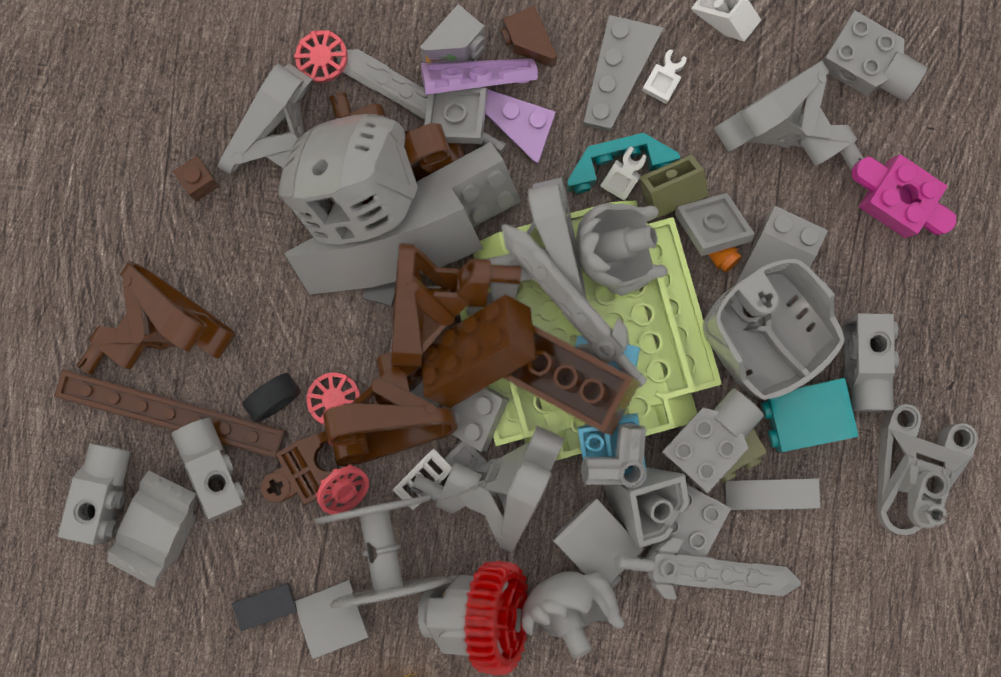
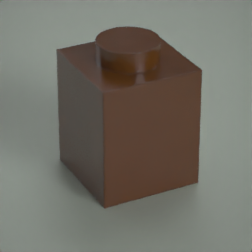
M195 156L173 171L188 195L196 202L220 186L205 163L198 156Z

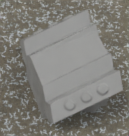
M148 470L140 481L139 491L132 499L119 527L116 542L108 552L107 562L155 588L167 568L177 561L197 517L193 513L197 494Z

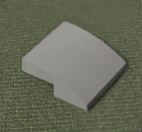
M350 580L295 601L299 620L312 659L369 637L359 609L360 605L339 608L330 607V603L334 599L355 593Z

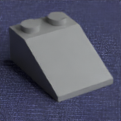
M774 206L768 212L735 285L759 268L776 261L797 259L810 268L828 230ZM793 298L787 303L788 307L790 306Z

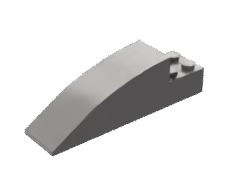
M487 143L417 181V192L406 216L391 231L366 241L340 245L322 243L313 237L285 252V256L308 293L311 295L371 288L396 282L399 243L415 244V247L419 248L437 267L453 263L482 250L483 247L473 227L521 202L505 162L492 143ZM381 206L369 211L371 215L381 210ZM388 216L370 224L369 228L384 223L388 220Z

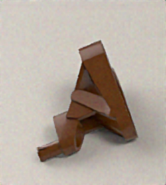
M336 92L337 99H335L333 94L329 97L336 119L360 114H376L386 117L381 104H370L351 112L346 92ZM439 123L427 124L410 132L405 131L404 148L410 165L418 161L420 162L419 165L412 168L416 182L465 156L462 143H448L443 127ZM372 195L361 202L366 205L374 199V196Z
M399 243L393 310L391 365L421 367L422 354L446 326L453 324L455 317L466 307H486L490 283L520 285L521 265L491 264L489 259H470L460 270L439 268L419 248L415 247V244ZM420 271L441 288H426L423 285Z
M128 261L120 273L123 278L122 286L127 313L117 328L97 326L89 338L91 345L76 365L85 373L93 375L94 370L106 354L120 366L132 369L145 348L165 350L168 347H179L185 351H191L194 345L207 354L220 358L236 333L221 320L156 274L137 263ZM142 308L146 312V316L144 317V319L142 314Z
M392 352L380 355L376 360L380 378L375 379L372 382V386L352 403L329 408L323 413L328 444L333 446L337 465L347 466L369 462L447 437L457 430L458 424L453 410L436 408L434 404L410 393L409 386L423 376L422 361L421 367L392 366ZM374 395L376 401L374 404H370L369 401Z

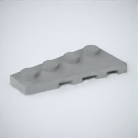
M609 15L583 125L611 131L664 27Z

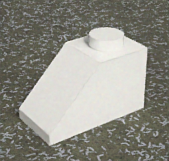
M697 0L691 8L695 14L724 36L740 41H745L761 21L749 0Z

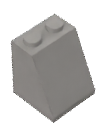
M591 498L551 537L584 574L599 573L608 580L612 588L621 580L619 574L622 570H616L614 566L617 555L643 558L640 553L644 549L637 547L630 534L597 498Z

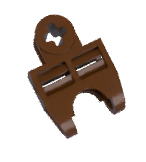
M326 431L300 439L276 453L282 467L268 474L261 482V494L266 500L270 502H284L298 494L303 504L308 505L317 499L316 492H318L321 485V480L326 479L333 473L332 470H322L317 463V454L323 448L322 444L327 442ZM273 481L283 483L284 486L280 489L282 494L271 492V489L274 487Z

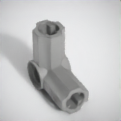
M633 423L618 425L616 457H584L581 464L582 482L585 485H625L629 488L640 486L646 478V469L643 466L646 427ZM633 465L632 472L628 476H624L625 469Z

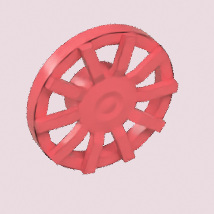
M329 30L311 31V33L299 41L294 58L297 68L311 77L313 82L326 83L334 80L343 72L347 64L348 52L344 42L338 35ZM324 36L322 44H319L317 37ZM329 37L335 39V41L327 47ZM312 39L315 44L314 47L307 44ZM340 45L342 52H332L331 50ZM304 47L310 51V53L301 52ZM334 57H342L340 65L333 61ZM302 58H310L308 62L301 65ZM311 65H314L311 75L304 71ZM330 66L336 68V70L329 75L327 68ZM318 69L323 70V77H316Z
M337 372L323 374L316 378L308 389L306 396L308 411L316 421L325 425L323 414L320 418L315 411L322 407H325L326 411L332 407L350 404L354 400L346 399V395L355 391L356 398L361 395L357 384L345 374ZM333 377L342 378L337 388H334ZM328 378L329 389H326L320 382ZM345 381L351 384L352 388L343 392L341 389ZM316 386L324 392L323 395L313 394ZM311 399H321L322 403L312 407Z
M347 465V467L338 470L333 469V473L326 479L321 480L316 497L319 506L324 512L328 514L347 512L356 507L365 497L369 488V479L362 469L352 465ZM359 475L362 477V479L354 481ZM362 485L360 491H357L355 486ZM334 499L331 507L326 506L328 502ZM338 503H344V505L336 507Z

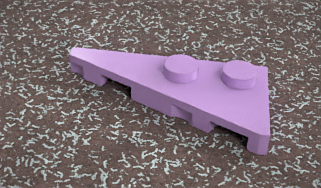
M487 89L486 117L502 133H505L510 138V141L518 146L534 164L538 165L556 112Z

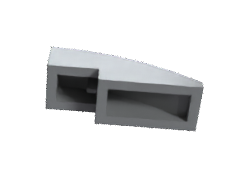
M819 478L737 480L724 483L725 505L730 507L731 510L820 508Z

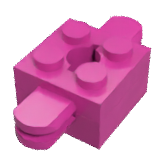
M899 154L889 159L885 165L873 157H866L853 166L851 177L868 190L858 207L903 238L917 235L922 227L934 235L945 234L955 227L956 214L938 202L948 186L903 155Z

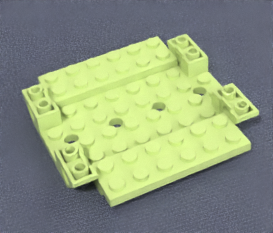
M636 200L610 202L612 204H627L638 207ZM594 207L570 213L575 239L581 219ZM674 217L647 224L654 228L658 239L656 247L654 249L649 248L651 263L664 265L668 270L666 276L654 279L637 291L620 296L610 292L607 287L591 280L581 267L587 301L612 330L615 327L616 321L620 319L628 329V345L640 347L637 369L647 378V381L636 390L630 405L623 415L638 413L639 424L646 427V436L687 425L697 414L692 393L722 385L711 345L706 340L703 332L704 320ZM531 224L517 227V229L527 232ZM535 226L530 236L538 245L546 249ZM503 231L481 240L480 243L483 249L473 253L474 259H487L511 254L505 247ZM534 279L520 281L516 300L531 308L532 325L575 347L577 335H582L564 316L561 309ZM468 307L460 312L462 321L470 317L466 313ZM504 378L488 386L509 398L493 435L496 446L524 439L526 444L530 442L536 427L539 426L565 438L556 460L582 454L578 427L587 423Z

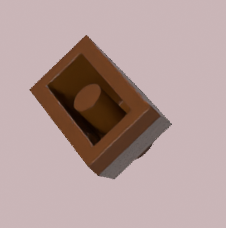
M535 6L503 18V29L500 30L505 45H511L515 54L528 59H534V61L549 67L556 65L557 55Z

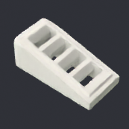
M434 448L393 489L402 500L412 498L403 487L407 484L411 488L414 483L411 479L417 476V474L423 476L420 473L423 468L435 479L434 482L438 484L450 474L452 467ZM431 460L443 470L440 475L428 464ZM419 504L410 505L409 507L414 510Z

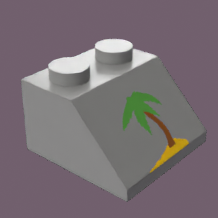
M458 4L420 46L423 63L471 61L472 59L476 61L486 49L484 46L485 26Z

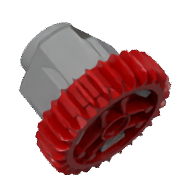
M490 561L480 566L478 572L473 576L451 575L447 577L448 583L425 590L418 610V623L421 634L425 638L434 639L443 654L469 656L468 660L478 672L490 675H506L511 673L518 666L517 662L521 660V653L525 651L524 643L528 641L527 633L522 626L523 607L529 596L527 594L529 586L525 583L526 577L522 575L523 571L517 564L511 562Z

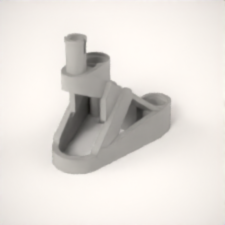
M822 60L713 128L727 152L736 149L745 142L780 145L783 148L791 146L803 147L814 166L823 163L840 152L851 171L858 161L864 159L854 143L857 137L849 125H830L820 108L827 81L826 75L830 73ZM806 98L804 115H800L803 101Z
M278 63L259 89L222 155L218 167L232 175L242 163L267 157L284 168L292 147L297 139L304 134L300 102L310 88L313 79L290 63L285 67ZM286 118L290 132L269 136ZM324 200L323 210L328 214L333 205Z
M563 178L533 183V188L528 189V196L534 221L527 230V233L530 235L535 226L537 227L546 249L540 245L538 246L549 256L554 265L580 295L587 300ZM511 254L487 258L494 265H520ZM521 267L520 281L532 279ZM490 283L491 292L488 293L486 306L505 294L516 299L519 285ZM468 307L466 313L470 316L483 307Z
M909 404L894 406V411H887L885 413L880 428L877 515L879 522L886 530L893 534L907 536L916 533L922 527L931 528L935 525H941L946 521L942 519V516L947 517L944 506L949 490L973 457L977 445L978 436L972 426L964 423L947 425L941 430L937 444L917 438L921 425V415L916 407ZM900 412L905 413L908 419L904 427L900 426L897 420ZM956 431H959L963 437V441L959 446L956 445L953 439ZM894 436L905 455L890 477ZM917 454L943 462V467L918 459ZM930 477H933L937 483L932 493L926 487V482ZM898 491L908 493L907 515L913 523L904 529L893 526L887 515Z
M537 426L530 442L498 459H491L487 465L477 470H472L455 462L444 486L417 474L410 491L422 496L432 494L431 500L437 502L435 507L450 514L467 506L485 515L493 535L499 543L498 547L512 553L551 476L550 470L565 438ZM492 495L495 497L499 496L500 501L505 510L504 518L502 517Z

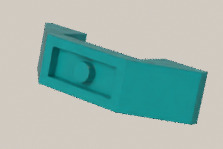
M645 133L587 147L567 180L566 189L567 192L574 191L575 194L590 191L591 186H594L597 180L593 163L596 162L597 165L611 163L613 158L623 156L629 147L634 148L630 158L640 155L641 151L644 150V154L647 156L646 161L649 172L680 160V155L675 150Z

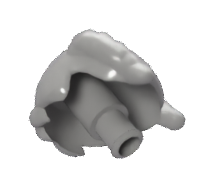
M606 203L595 206L583 216L578 225L575 243L579 263L591 280L607 287L612 293L624 296L630 292L637 291L654 279L667 275L668 270L664 265L651 263L649 248L654 249L656 247L658 239L654 228L647 225L646 222L658 216L657 207H636L627 204Z
M574 571L557 573L534 587L523 607L522 626L524 631L533 636L532 633L535 634L537 632L536 625H540L552 636L563 637L572 656L571 658L575 659L589 653L592 649L583 631L585 626L596 621H607L617 629L625 626L624 620L620 615L615 593L608 580L599 573L585 575Z

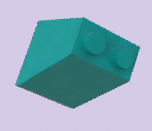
M845 378L797 388L785 395L761 402L762 413L765 419H769L771 428L768 431L769 443L772 448L775 447L776 453L859 437Z

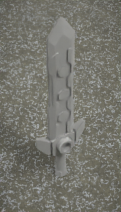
M359 49L347 50L348 60L343 70L344 74L371 90L379 92L425 120L429 94H425L424 88L391 70L387 65ZM336 57L340 65L342 57ZM483 132L482 144L486 145L491 142L497 152L502 155L507 144Z
M506 224L502 225L506 249L528 275L540 285L561 309L564 316L589 343L580 344L577 348L605 363H610L614 360L625 374L640 382L638 388L643 386L647 378L624 355L629 343L628 329L625 324L618 319L612 330L527 232Z
M670 538L657 546V551L650 555V560L617 555L614 562L616 570L623 571L627 569L648 572L649 579L653 581L651 585L663 598L673 600L676 599V595L670 583L703 588L714 587L775 596H785L801 585V581L787 567L759 563L749 564L716 560L709 557L674 554L678 552L683 543V539Z

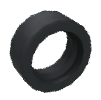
M283 373L253 391L245 398L242 405L254 423H258L290 404L300 394L301 390L289 373Z

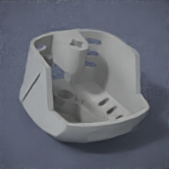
M376 114L346 116L316 125L299 137L292 147L281 175L278 190L279 196L286 205L290 206L311 235L322 243L340 245L366 241L391 231L403 221L418 188L404 148L405 130L397 121ZM372 195L374 196V199L366 205L361 202ZM333 198L335 202L329 215H327L323 210L325 204L323 199ZM381 206V210L373 215L369 213V211ZM388 216V220L384 223L369 228L370 224Z
M785 259L770 263L744 278L715 301L703 322L705 338L710 343L723 366L746 393L761 400L776 398L790 393L813 379L832 362L845 341L842 329L835 317L834 293L805 263L797 259ZM796 296L797 300L788 307L787 303ZM744 307L754 318L746 317L742 308ZM803 309H806L807 313L798 320L796 316ZM813 323L814 328L807 332L806 328ZM750 370L751 375L746 376V371Z

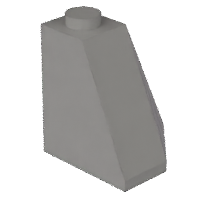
M646 467L645 481L636 488H629L625 485H604L608 502L637 547L642 548L667 540L673 530L671 528L679 513H684L689 505L684 474Z

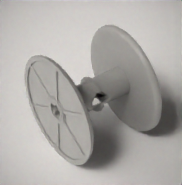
M432 494L362 507L357 510L314 519L315 523L323 524L359 516L366 549L362 552V555L367 556L373 588L338 597L330 603L331 608L391 599L435 588L449 582L445 576L426 577L409 581L402 580L397 555L400 545L395 544L389 510L428 502L431 500ZM371 544L376 548L377 557L375 560Z

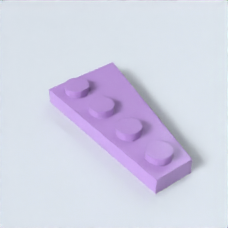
M534 59L421 63V75L425 94L427 95L515 82L527 83L530 80L537 79L538 68Z

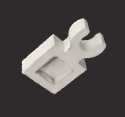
M672 49L668 50L664 57V67L656 63L642 89L643 92L665 104L668 103L681 79V76L675 74V72L682 70L686 63V57L684 56L679 63H672L670 60L673 53Z
M629 147L623 156V163L618 160L615 161L601 184L602 188L624 201L640 178L641 174L637 173L636 170L643 167L647 157L643 154L639 161H633L630 158L633 147Z

